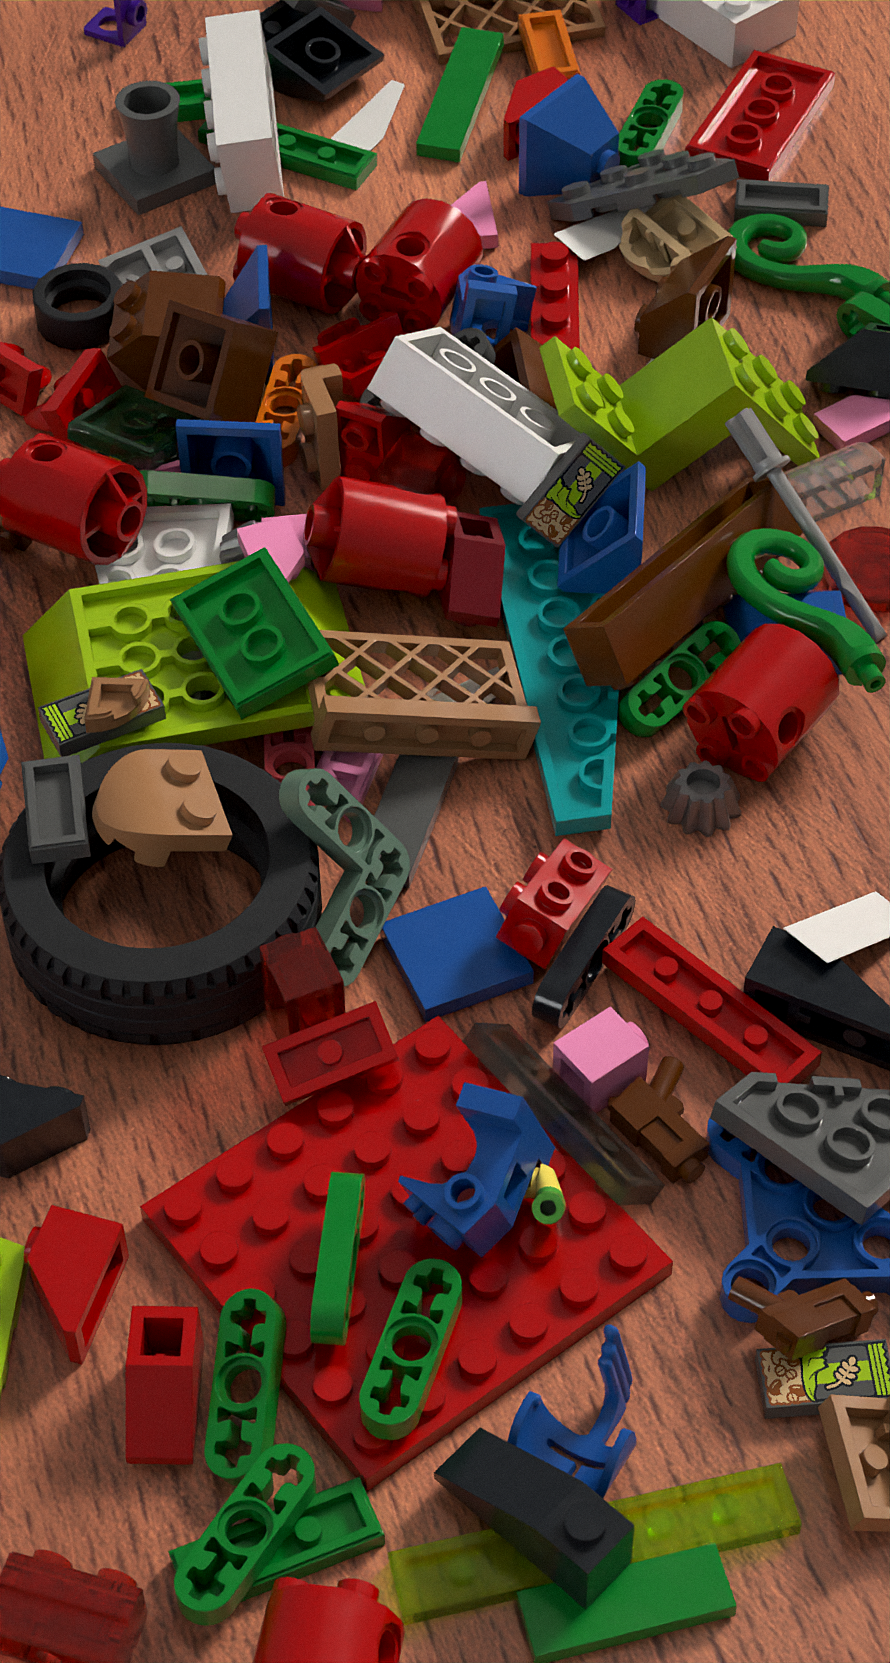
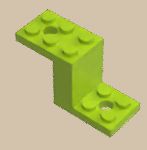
M712 317L620 385L608 373L601 375L593 369L589 359L579 348L574 347L570 349L556 336L539 347L559 417L580 434L584 432L622 463L625 466L624 470L638 461L646 467L645 487L651 492L729 437L731 433L725 423L746 408H752L775 446L785 455H788L804 472L821 461L814 442L819 436L812 422L803 413L802 407L806 404V401L799 388L791 380H787L784 383L778 378L774 367L764 355L760 354L755 357L749 351L745 340L735 329L731 328L726 331Z

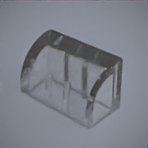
M856 442L784 471V474H787L789 482L814 521L818 522L880 496L886 458L872 445L865 442Z

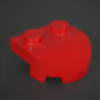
M380 312L378 315L379 319L366 325H360L356 317L349 318L327 328L317 336L319 346L312 347L317 365L337 364L342 373L344 394L350 395L353 398H361L395 336L409 334V332L402 330L398 313Z

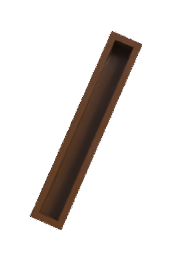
M752 477L745 478L563 628L586 686H611L614 690H620L636 684L642 678L641 673L653 662L671 654L673 651L672 646L683 636L698 630L703 625L702 620L713 610L731 602L733 599L732 594L736 590L728 577L727 553L732 543L741 534L762 528L778 529L797 536L803 534L768 477L757 483ZM769 555L757 558L755 565L759 573L762 574L761 569L768 560L780 556Z

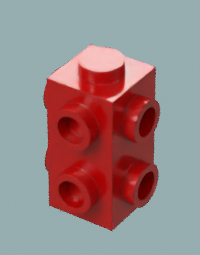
M563 838L550 856L543 852L536 856L522 881L528 884L527 886L517 881L511 888L499 908V911L507 917L496 938L516 950L520 955L546 969L580 923L613 869L596 859L590 852L577 847Z

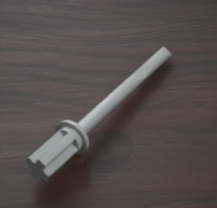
M752 408L740 411L735 417L729 419L725 425L756 474L752 477L753 480L757 483L767 477L769 478L809 543L822 556L825 568L866 632L875 643L887 637V633L781 468L790 462V457L788 455H781Z

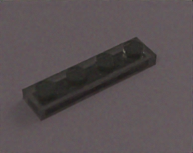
M474 1023L462 1042L479 1058L478 1067L487 1075H495L512 1094L522 1096L539 1123L554 1137L556 1150L564 1156L573 1157L595 1181V1191L604 1198L612 1199L618 1206L652 1204L665 1184L510 1024Z

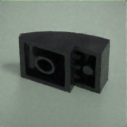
M279 0L260 13L273 90L278 93L307 101L325 102L384 60V53L321 6L307 14L294 9L284 0Z

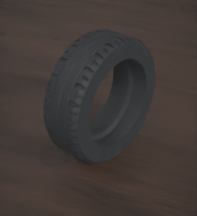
M153 743L129 746L82 762L81 768L91 857L31 864L25 808L19 814L18 819L9 830V835L4 841L2 853L0 854V907L6 936L19 976L23 978L28 990L34 994V997L41 1004L47 1006L51 1013L61 1017L66 1023L98 1037L131 1044L169 1045L198 1041L236 1028L268 1009L270 1005L278 1001L284 995V992L293 986L296 978L303 973V953L322 915L318 846L282 811L279 802L281 782L256 765L221 750L183 743ZM137 750H202L233 835L227 850L248 862L260 875L261 889L254 900L236 919L220 930L196 941L164 948L120 946L93 937L79 929L64 915L62 903L76 880L93 864L105 856L126 847L116 839L108 845L97 832L92 818V809L96 796L108 771L119 759Z

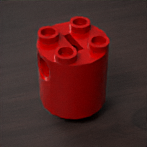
M273 193L265 194L253 207L251 213L244 211L239 215L234 228V236L239 240L237 260L233 268L234 281L257 245H267L271 294L333 315L342 310L358 293L355 278L359 265L367 256V238L363 224Z
M428 198L411 201L399 213L358 267L355 281L358 295L362 300L359 304L362 315L370 322L379 319L378 315L380 312L398 313L402 330L405 332L413 333L432 329L438 324L453 303L458 276L469 266L481 263L483 257L482 241L474 224L459 209L444 201Z
M44 433L36 434L33 438L25 441L11 458H4L0 461V514L2 526L5 530L94 565H109L119 560L135 542L142 528L147 509V487L143 475L133 465Z
M337 476L310 505L304 524L303 541L317 572V577L322 582L376 591L385 589L400 590L410 593L417 598H424L429 595L431 589L441 591L446 584L448 560L442 559L445 540L453 536L456 528L457 509L455 506L446 505L445 498L439 493L417 494L400 489L394 485Z
M763 624L753 629L683 706L687 723L695 740L699 743L696 747L699 759L702 762L709 761L712 766H726L744 777H750L757 782L766 781L834 705L840 694L839 677L831 660L821 648L800 631L782 624Z
M281 1577L276 1579L273 1584L252 1663H399L405 1636L404 1624L387 1606L378 1602L379 1589L367 1581L345 1578L340 1580L337 1587L309 1584L292 1577Z

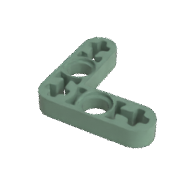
M318 768L294 770L284 777L279 788V802L282 811L344 870L304 950L303 968L308 979L317 986H347L353 983L359 975L407 880L410 870V859L404 845L330 773ZM307 785L310 786L308 791L305 790ZM311 800L315 806H308L309 801ZM343 815L348 817L352 825V837L347 846L342 843L338 834V825ZM355 897L360 899L364 908V917L358 927L353 924L350 917V906Z

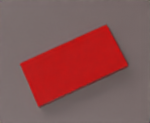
M753 50L685 147V151H688L692 157L712 152L715 158L735 159L739 177L750 180L771 181L833 88L835 72Z

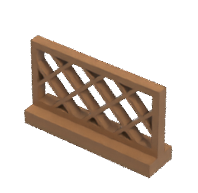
M412 0L416 15L421 14L438 64L448 63L454 46L445 47L443 40L449 33L458 36L461 27L469 28L457 23L464 14L481 21L476 29L487 31L490 26H493L508 33L504 37V47L501 54L521 51L525 49L519 33L518 21L515 23L499 15L505 7L520 14L544 12L545 10L541 9V6L546 0H534L532 4L522 0ZM548 0L564 7L561 12L571 42L605 36L606 25L595 0ZM489 2L496 3L490 11L476 6L477 4ZM454 9L449 18L435 13L436 11ZM572 12L589 18L590 23L577 25L567 19Z
M319 630L330 648L345 658V660L339 666L307 683L315 718L311 731L314 750L526 760L540 727L541 720L537 706H527L509 641ZM371 653H385L398 663L389 670L369 655ZM423 656H437L450 666L441 673L421 658ZM473 660H497L499 671L493 676L474 663ZM356 666L377 681L366 688L347 673ZM409 669L429 684L420 691L399 676ZM460 672L481 687L472 694L453 681L452 678ZM335 685L350 696H331L326 694V690ZM385 688H388L403 699L381 698L378 694ZM437 691H441L456 702L434 701L431 697ZM491 693L508 705L487 704L483 699Z

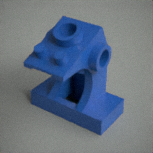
M474 264L469 266L458 276L450 315L452 335L466 328H477L485 334L487 329L497 328L495 340L487 336L492 347H494L510 333V329L513 330L517 327L521 331L527 332L537 287L499 275L495 268L488 265Z
M464 1082L456 1107L473 1130L477 1141L475 1157L465 1173L454 1175L443 1184L427 1183L401 1175L398 1182L409 1195L403 1205L413 1213L412 1216L420 1224L425 1226L433 1218L427 1226L444 1243L455 1251L464 1243L482 1258L513 1227L535 1167H540L541 1163L549 1165L555 1146L522 1096ZM466 1189H475L473 1197L457 1203L461 1192Z

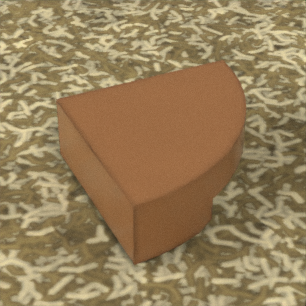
M92 677L84 718L86 733L111 730L137 716L148 701L150 695L149 680Z

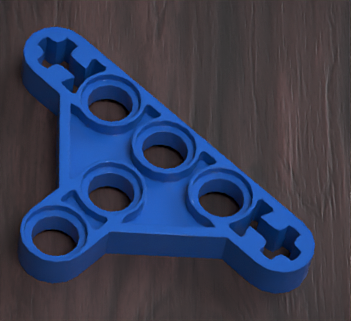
M709 1118L706 1141L709 1143L708 1155L714 1162L739 1180L745 1248L724 1270L720 1291L722 1308L730 1317L745 1323H755L758 1318L757 1314L728 1299L732 1285L739 1276L756 1279L766 1287V1290L775 1295L786 1290H794L800 1295L846 1278L860 1292L887 1293L890 1296V1258H875L867 1253L862 1244L866 1239L873 1236H882L890 1240V1214L880 1208L862 1225L847 1215L841 1220L836 1221L825 1220L819 1217L814 1211L813 1205L822 1200V1197L798 1180L785 1184L771 1180L766 1175L765 1168L773 1162L739 1138H733L729 1142L723 1140L724 1132L731 1136L733 1134ZM751 1152L756 1155L753 1162L750 1161ZM793 1238L805 1245L808 1254L800 1260H785L775 1253L773 1245L780 1239Z

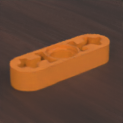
M289 354L275 362L255 421L256 423H280L283 467L290 465L296 460L299 445L304 435L300 429L297 411L287 415L276 414L273 411L285 406L297 409L298 405L303 404L301 371L317 365L312 358L302 354ZM294 377H297L295 383L296 388L289 386V383L294 380Z

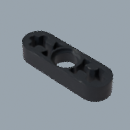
M605 885L600 890L543 978L534 998L532 1006L533 1017L559 1028H563L568 1023L604 966L602 964L603 949L627 929L635 908V896L609 885Z

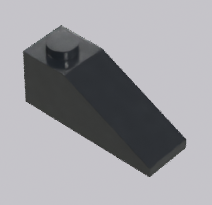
M773 926L745 976L743 992L800 1036L890 1071V1006L840 958L826 963L787 931Z
M481 1427L434 1472V1479L584 1609H587L632 1562L635 1529L633 1523L583 1481Z

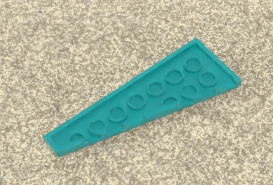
M515 503L479 508V515L498 519L506 545L500 611L527 706H537L541 720L533 746L555 836L611 829L619 690H614L611 686H586L563 628L605 594L564 592L557 587L560 546L559 548L555 547L516 515L522 505Z

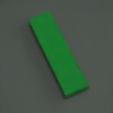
M461 27L416 142L417 156L453 162L461 161L503 50L504 33Z
M206 121L197 130L198 142L208 145L207 133L215 132L213 129H208ZM277 123L281 168L357 191L378 165L377 153Z

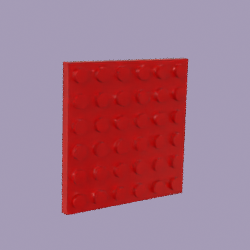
M436 1016L393 1044L399 1061L311 1096L140 1206L142 1220L220 1314L226 1301L232 1295L244 1289H258L265 1292L283 1309L286 1316V1334L280 1387L355 1478L360 1477L367 1492L672 1275L673 1260L540 1121L539 1123L555 1146L548 1166L555 1171L566 1202L564 1215L553 1224L539 1222L532 1212L534 1199H523L513 1227L481 1258L464 1243L456 1251L444 1243L427 1226L433 1218L423 1226L412 1216L413 1213L403 1205L409 1195L398 1182L400 1175L427 1183L443 1184L454 1175L465 1173L475 1157L477 1147L475 1134L456 1107L464 1082L513 1094L439 1016ZM332 1172L365 1175L363 1220L345 1346L311 1343L310 1340L312 1300L328 1187ZM466 1189L461 1192L457 1203L473 1197L475 1189ZM425 1259L444 1260L453 1265L461 1276L462 1306L416 1428L403 1438L397 1440L377 1438L366 1430L361 1420L359 1401L361 1387L405 1274L410 1267ZM432 1284L428 1292H422L423 1310L421 1315L430 1319L432 1302L438 1293H443V1286ZM254 1309L252 1319L242 1320L241 1327L250 1334L252 1339L254 1326L265 1324L266 1317L257 1309ZM408 1335L395 1343L393 1351L401 1359L415 1361L426 1356L431 1347L424 1338ZM250 1344V1351L255 1356L263 1357V1354ZM393 1377L394 1386L386 1403H379L381 1414L390 1415L394 1407H401L400 1387L403 1381Z

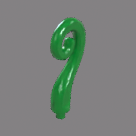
M765 213L750 215L734 222L727 229V232L734 238H737L734 269L752 281L780 289L828 294L845 301L858 292H867L890 305V281L871 269L851 264H783L800 258L805 252L807 245V234L804 228L798 222L788 217ZM762 236H777L785 240L784 242H774L763 239L758 245V255L748 246L752 240Z
M765 528L745 532L732 543L727 553L728 577L734 589L749 605L774 622L800 631L815 642L831 657L849 684L853 686L863 685L869 693L877 692L885 685L886 679L882 672L886 667V659L875 641L864 629L848 618L798 601L780 592L806 593L820 583L823 578L824 561L812 544L793 533ZM769 555L782 556L797 564L799 569L788 568L773 558L765 563L762 577L755 565V560Z

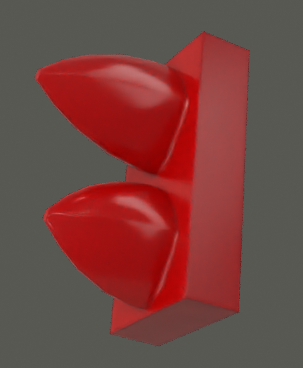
M0 342V403L17 414L24 416L27 412L37 407L39 392L45 389L51 382L52 374L47 367L38 365L26 358L22 347Z
M101 348L85 349L69 372L54 383V393L48 401L35 407L23 416V420L28 426L39 431L53 433L55 438L77 446L82 445L122 388Z
M376 1001L261 1046L285 1106L399 1061Z

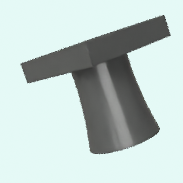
M160 81L136 82L126 86L117 94L115 105L126 140L93 153L94 168L137 215L216 184L215 167L177 129L180 102L178 91L171 85Z

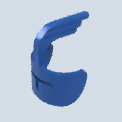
M610 1324L604 1326L605 1342L601 1346L602 1355L598 1359V1367L605 1389L604 1402L589 1434L578 1435L568 1429L550 1413L543 1403L540 1394L529 1391L516 1413L508 1437L509 1443L570 1475L577 1468L575 1462L551 1449V1446L558 1448L579 1461L603 1468L594 1469L582 1465L575 1475V1478L583 1481L602 1498L606 1495L637 1443L635 1432L622 1428L613 1447L605 1445L626 1410V1403L630 1398V1387L633 1381L620 1333L615 1326Z

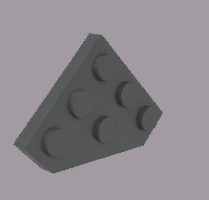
M662 149L654 150L638 156L639 163L627 168L626 165H619L600 172L601 179L589 184L588 181H580L563 187L561 189L563 195L547 201L551 219L576 222L593 218V208L596 212H606L617 208L621 212L656 204L655 194H657L658 198H669L680 194L682 198L698 195L739 178L735 159L715 158L712 152L692 157L688 151L665 155Z
M751 1072L715 1100L710 1116L713 1121L858 1224L862 1225L890 1200V1090L862 1088L860 1079L812 1076L809 1084L779 1083L776 1073Z

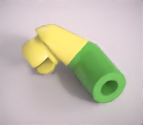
M541 1163L540 1167H535L523 1199H534L532 1212L539 1222L553 1224L564 1215L566 1202L555 1171L548 1165Z

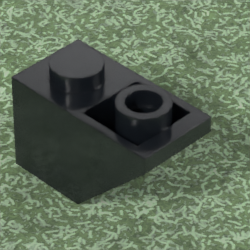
M868 323L814 363L807 370L805 381L818 382L817 389L824 392L842 394L847 392V387L866 390V397L890 400V325Z
M0 1075V1177L11 1178L87 1140L91 1128L84 1095L75 1094L71 1090L60 1086L44 1088L18 1083L7 1076Z

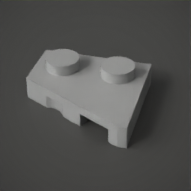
M182 226L98 260L101 266L116 274L122 285L130 280L136 281L150 270L207 275Z

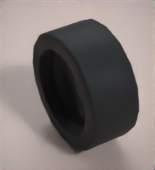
M75 263L50 270L38 280L32 291L38 331L46 341L61 348L73 350L90 349L108 343L114 310L113 300L116 292L122 286V282L114 272L101 265ZM88 299L103 303L99 307L87 312L69 313L57 310L61 305L73 300Z

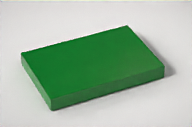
M266 547L170 599L176 613L241 720L339 666L334 652Z

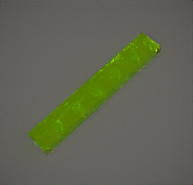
M781 1463L608 1502L635 1525L631 1563L716 1543L718 1552H724L800 1534L802 1526ZM492 1528L387 1552L388 1565L404 1625L516 1600L517 1591L554 1583Z

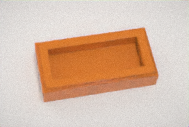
M561 9L518 15V29L532 74L554 66L567 79L572 78L576 74L581 75Z

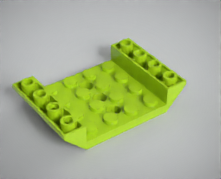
M238 561L69 589L22 635L44 759L61 756L40 721L38 707L89 689L92 677L118 678L143 669L163 702L166 719L72 754L79 755L81 763L101 754L129 746L153 743H183L202 746L314 725L315 718L307 684L241 720L204 657L198 660L182 658L186 653L199 651L182 621L174 619L178 614L170 599ZM304 566L297 578L290 580L289 584L319 630L350 632L337 585L320 581L315 571ZM334 652L339 664L345 660V658ZM355 666L347 674L364 685L361 670ZM335 685L326 690L327 695L350 696ZM204 690L212 691L216 694L207 700L191 698L194 693Z

